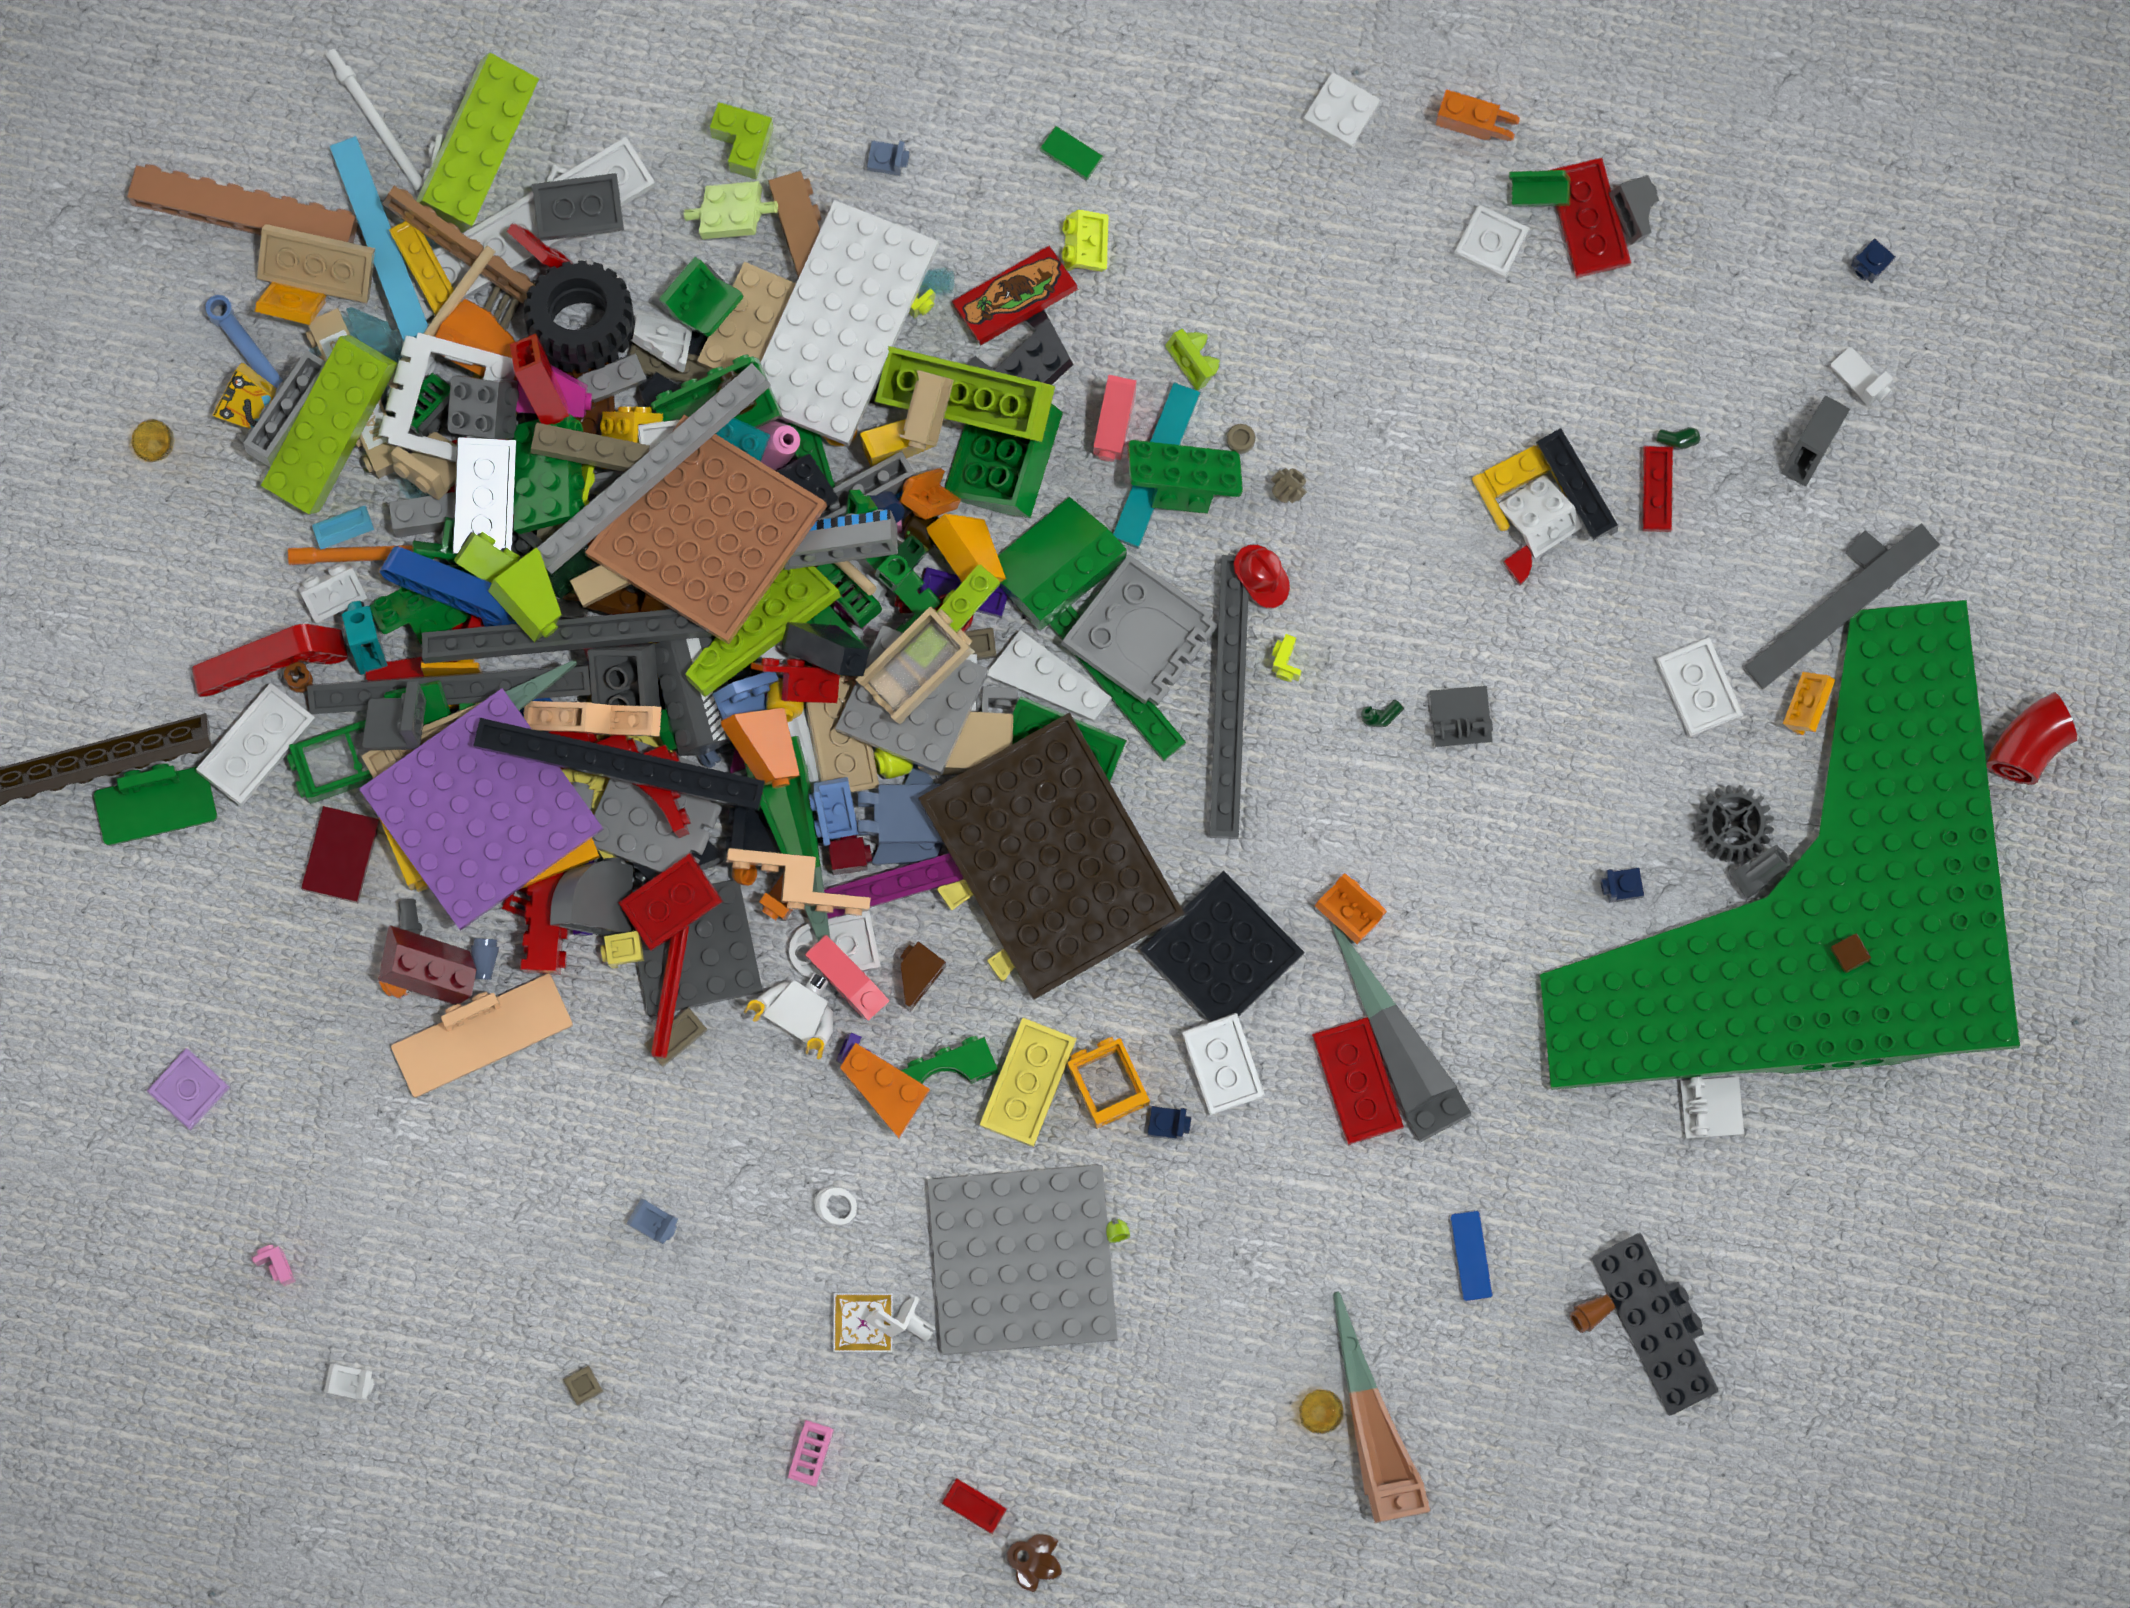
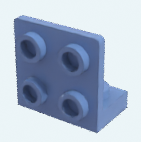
M764 672L733 682L713 693L712 695L723 720L738 713L767 710L764 693L770 691L769 685L779 680L776 672Z

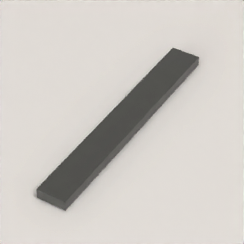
M1921 523L1747 664L1745 669L1764 690L1850 620V618L1935 551L1940 544Z

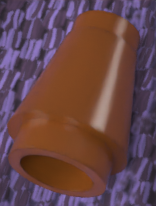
M1605 1294L1602 1297L1575 1306L1574 1311L1570 1312V1319L1579 1332L1583 1333L1586 1330L1590 1332L1615 1310V1305L1611 1298Z

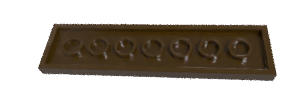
M200 714L0 767V806L8 803L9 800L32 798L37 793L47 790L58 791L66 785L74 783L85 784L100 776H115L123 770L131 768L142 769L153 762L161 760L168 762L180 755L202 753L211 747L210 724L207 714Z

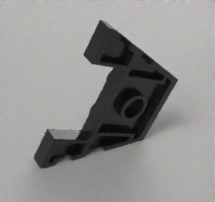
M1044 309L1023 321L1034 333L996 369L990 368L977 356L972 358L966 365L1052 385L1074 364Z

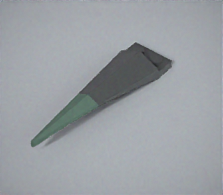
M1334 924L1333 930L1370 1021L1405 1117L1419 1142L1470 1117L1471 1111L1454 1081L1343 932Z

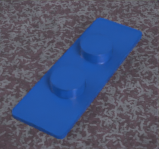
M1479 1211L1452 1214L1451 1223L1464 1301L1491 1298L1493 1294Z

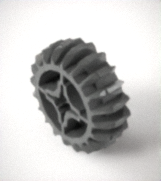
M1727 785L1726 794L1720 788L1715 790L1716 798L1708 794L1705 798L1708 804L1701 803L1699 806L1700 811L1704 814H1697L1695 818L1698 822L1704 823L1697 825L1695 828L1696 832H1705L1699 838V842L1709 841L1710 843L1705 850L1710 852L1713 848L1717 849L1715 854L1717 859L1721 857L1722 853H1725L1726 862H1731L1733 855H1736V860L1738 863H1741L1744 858L1743 853H1745L1748 859H1753V850L1761 853L1764 850L1761 843L1768 844L1770 842V838L1765 834H1772L1774 831L1772 826L1766 825L1773 822L1774 817L1764 815L1770 810V806L1764 805L1761 807L1759 805L1764 797L1760 795L1754 800L1752 798L1754 790L1750 789L1747 795L1743 794L1744 788L1742 785L1738 786L1736 793L1733 792L1731 785ZM1739 803L1746 807L1740 811H1734L1728 806L1724 807L1723 804ZM1714 810L1719 814L1718 818L1723 824V828L1717 835L1712 827V814ZM1752 813L1757 821V834L1755 837L1750 833L1751 829L1746 822ZM1743 816L1738 827L1730 828L1726 832L1731 821L1738 820ZM1729 837H1737L1741 841L1745 840L1747 843L1731 845L1724 841Z

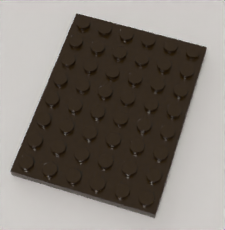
M1070 712L918 798L1033 1000L1185 914Z

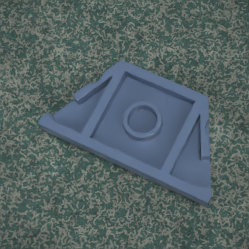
M914 763L905 785L936 783L926 772L918 769V765ZM944 843L879 844L872 865L881 866L898 863L903 865L938 857Z

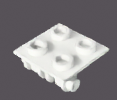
M1693 1077L1691 1080L1681 1081L1686 1139L1744 1135L1739 1077L1713 1079Z

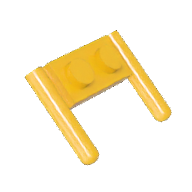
M1536 445L1485 470L1483 473L1477 474L1471 480L1499 530L1506 531L1509 529L1510 524L1495 498H1499L1547 473V471H1551ZM1554 476V478H1555L1556 482L1558 483L1560 489L1562 490L1564 496L1567 497L1566 494L1564 493L1563 489L1561 488L1559 482L1557 481L1556 477Z

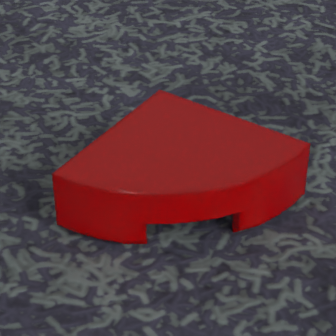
M1527 545L1503 561L1504 566L1520 586L1526 581L1532 568V555Z

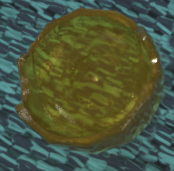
M148 419L141 422L132 433L131 444L139 458L147 462H158L166 459L173 451L175 438L173 431L165 422Z
M1316 1389L1308 1393L1299 1406L1301 1424L1315 1434H1327L1336 1430L1341 1424L1344 1415L1343 1404L1339 1396L1325 1389Z

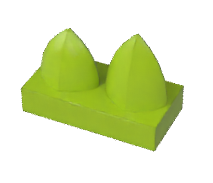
M1182 328L1173 333L1165 347L1193 387L1198 391L1204 388L1216 374L1220 359L1212 356H1202L1200 353L1207 342L1208 334L1201 332L1186 333Z

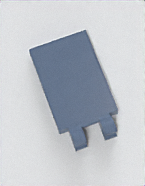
M942 784L879 785V793L858 792V807H874V821H858L859 836L879 835V844L943 843L918 800L919 797Z

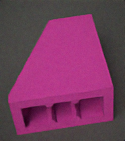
M551 365L567 401L569 414L573 417H584L586 410H591L592 393H587L588 385ZM518 381L519 399L516 412L535 413Z

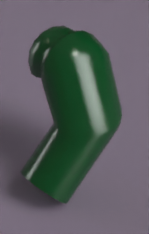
M1691 427L1677 432L1660 429L1657 435L1658 443L1679 449L1695 446L1701 439L1699 431Z
M1395 699L1384 710L1372 709L1371 706H1367L1361 712L1362 721L1370 727H1387L1404 710V707Z

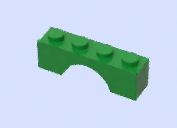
M977 1036L963 1040L961 1042L962 1046L953 1050L950 1047L942 1048L934 1053L935 1057L924 1061L923 1057L907 1063L908 1068L901 1070L921 1084L930 1076L940 1072L957 1073L970 1084L998 1074V1068L985 1037L978 1039Z

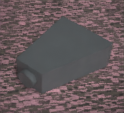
M1825 395L1781 473L1806 487L1839 431L1850 408Z

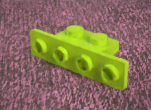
M977 565L961 585L945 597L943 605L939 610L942 609L953 620L950 626L958 632L1000 585V581L982 565ZM932 624L905 653L921 667L927 668L949 641Z

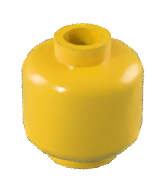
M782 677L769 685L770 691L767 692L766 709L784 708L787 722H791L802 714L804 702L781 700Z

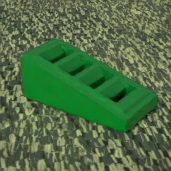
M431 373L421 385L418 400L428 408L423 411L417 405L415 407V412L420 416L417 419L415 417L412 418L410 428L417 434L419 433V426L450 394V386L434 373ZM432 384L443 391L440 396L429 388ZM426 392L431 397H433L435 401L431 403L422 395Z
M838 567L826 578L834 586L844 577L848 579L837 588L840 596L852 586L855 587L844 598L841 596L836 601L856 624L863 628L881 613L882 607L873 595L865 593ZM858 596H863L853 606L850 605V603L853 602Z

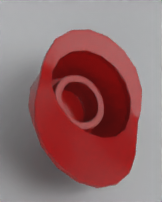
M1257 544L1241 548L1235 556L1234 570L1252 599L1258 605L1265 608H1276L1282 605L1288 598L1290 582L1285 570L1282 568L1279 557L1273 551Z

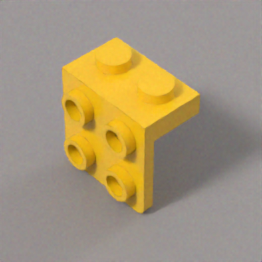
M619 406L618 412H602L600 423L601 436L638 443V425L663 422V414L652 413V407Z

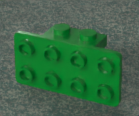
M1139 440L1129 441L1130 483L1134 486L1155 488L1151 499L1152 508L1208 514L1214 495L1240 497L1242 495L1241 461L1238 452Z
M447 564V566L475 576L458 564ZM400 587L399 590L388 596L379 597L370 605L373 617L382 634H388L410 623L420 644H422V633L446 631L471 618L469 613Z
M168 763L155 765L151 771L142 773L140 770L125 772L123 774L124 777L117 778L118 785L99 789L94 793L104 843L107 846H113L216 821L218 816L211 783L197 773V767L177 771L174 765L169 766Z

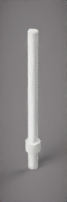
M335 49L330 50L326 56L337 71V78L342 85L345 84L416 191H420L424 184L423 179L356 81V74L349 65L346 66Z

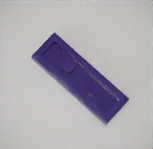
M927 567L923 578L925 584L921 587L920 594L929 587L939 597L950 593L952 590H956L962 582L955 574ZM998 586L976 612L1002 619L1008 599L1007 594Z

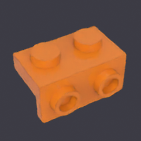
M938 468L908 478L903 485L904 492L900 502L913 510L914 515L926 520L956 510L961 499L940 485L945 471L942 468Z
M1345 873L1340 876L1337 882L1315 904V907L1357 945L1378 925L1387 912L1378 900L1372 898L1360 887L1357 881L1351 879Z

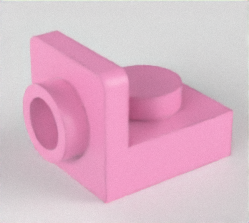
M273 1245L265 1246L257 1250L258 1255L252 1257L253 1263L257 1266L272 1261L273 1264L268 1265L275 1282L279 1280L284 1286L296 1282L285 1253L279 1246L275 1248Z

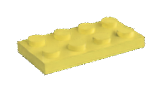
M1022 1017L979 1126L1034 1148L1077 1038Z

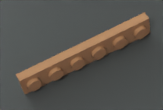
M394 185L382 204L470 267L484 250L480 242L475 239H469L460 232L456 225L445 222L437 216L432 208L421 205L404 189H399ZM496 255L491 258L480 273L522 304L527 298L526 293L529 287L535 286L525 274L516 272L507 265L504 259Z

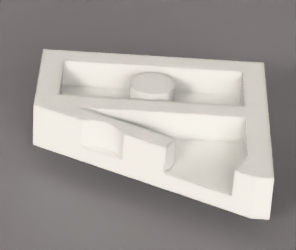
M637 314L632 342L678 371L684 372L692 328L685 324Z

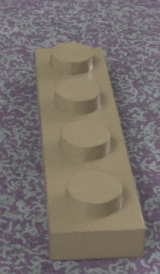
M536 423L531 445V453L622 472H626L650 450V445Z

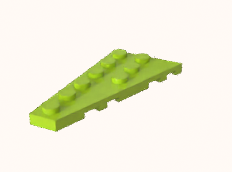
M814 566L789 570L783 568L728 645L716 637L709 647L703 649L685 673L687 680L706 697L782 641L787 622L806 623L840 598L839 590Z

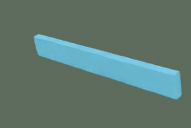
M354 136L331 145L330 149L368 247L375 248L374 265L402 339L404 341L406 335L417 338L418 333H424L428 324L400 250L389 232L391 226L358 139Z

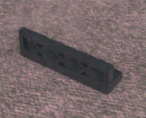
M1559 428L1536 441L1537 447L1567 498L1574 505L1577 515L1591 539L1594 541L1607 533L1610 536L1617 533L1618 524L1563 430Z

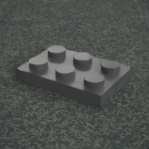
M617 173L532 184L539 240L546 241L624 230Z

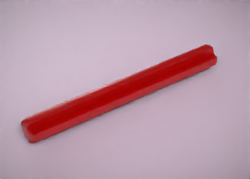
M689 926L670 940L651 1054L655 1058L663 1059L668 1054Z

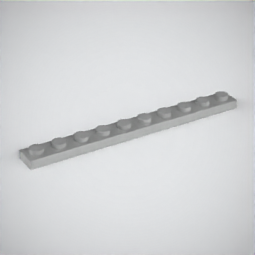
M753 363L537 548L541 553L545 567L551 574L771 386L769 381Z

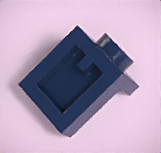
M1874 238L1860 254L1856 255L1851 266L1854 268V273L1860 279L1873 283L1895 260L1896 256Z
M1640 868L1620 871L1609 869L1604 874L1605 878H1601L1603 896L1608 895L1609 903L1644 897Z
M1152 1106L1148 1136L1182 1141L1183 1133L1189 1134L1191 1117L1186 1116L1187 1109L1181 1108V1110Z

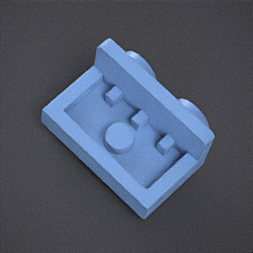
M848 777L814 783V793L809 794L812 811L817 810L819 820H814L817 838L823 837L824 846L830 845V839L859 834Z

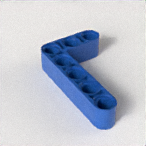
M395 546L379 570L381 576L393 584L481 618L485 627L517 624L489 593L488 590L492 583L415 552Z

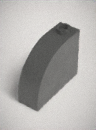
M605 858L604 861L582 864L568 870L562 876L554 891L550 925L601 936L632 932V922L619 905V902L633 893V866L621 863L619 858Z

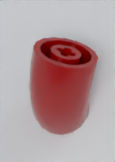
M2056 692L2049 694L2025 709L2009 724L1992 748L1986 762L1987 768L1991 772L2020 784L2033 785L2038 783L2042 772L2052 758L2065 747L2077 741L2074 722L2061 697Z

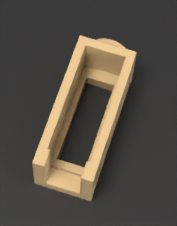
M917 370L919 381H916L904 426L905 435L900 434V437L909 439V446L925 449L926 444L937 446L954 380Z

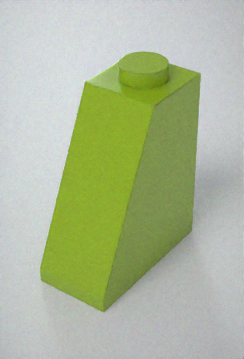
M535 548L496 577L488 590L534 642L542 636L544 638L551 636L558 629L556 624L561 616V611L541 553Z

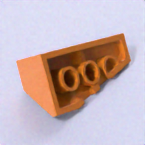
M464 299L441 323L435 336L436 338L512 358L510 344L515 343L513 336L502 328L490 311L468 299ZM450 360L484 377L486 367L476 364L471 366Z

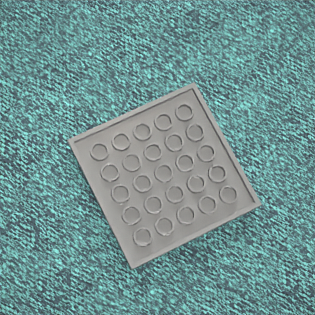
M1103 1165L928 1179L942 1355L1118 1341L1110 1245L1106 1235L1108 1222Z

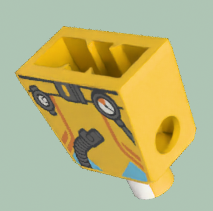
M241 362L225 389L213 416L249 429L254 428L260 419V414L264 407L270 404L275 397L277 388Z

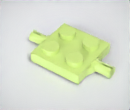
M759 181L705 186L704 200L701 207L685 209L684 219L685 221L700 219L699 235L702 239L756 235L757 222L761 215L777 213L778 203L777 201L761 202L762 186Z

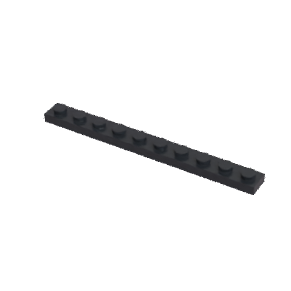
M484 718L479 720L473 745L477 749L759 811L765 787V781Z

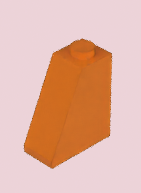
M784 708L738 713L721 721L722 728L756 779L765 781V785L772 784L773 788H781L790 785L789 780L799 776Z

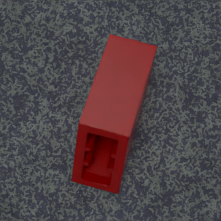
M537 334L510 344L515 375L541 424H557L568 417L567 401Z

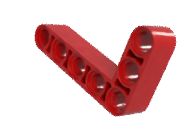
M298 624L196 664L192 667V673L198 696L207 697L299 661L331 665L347 660L348 654L341 629L312 624Z

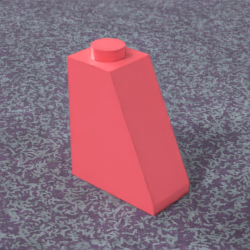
M1108 375L1093 447V454L1098 455V458L1101 460L1114 462L1115 459H1122L1136 397L1137 380Z

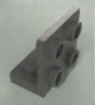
M419 681L407 682L406 693H402L401 698L369 700L362 744L365 751L410 750L420 746L427 700Z

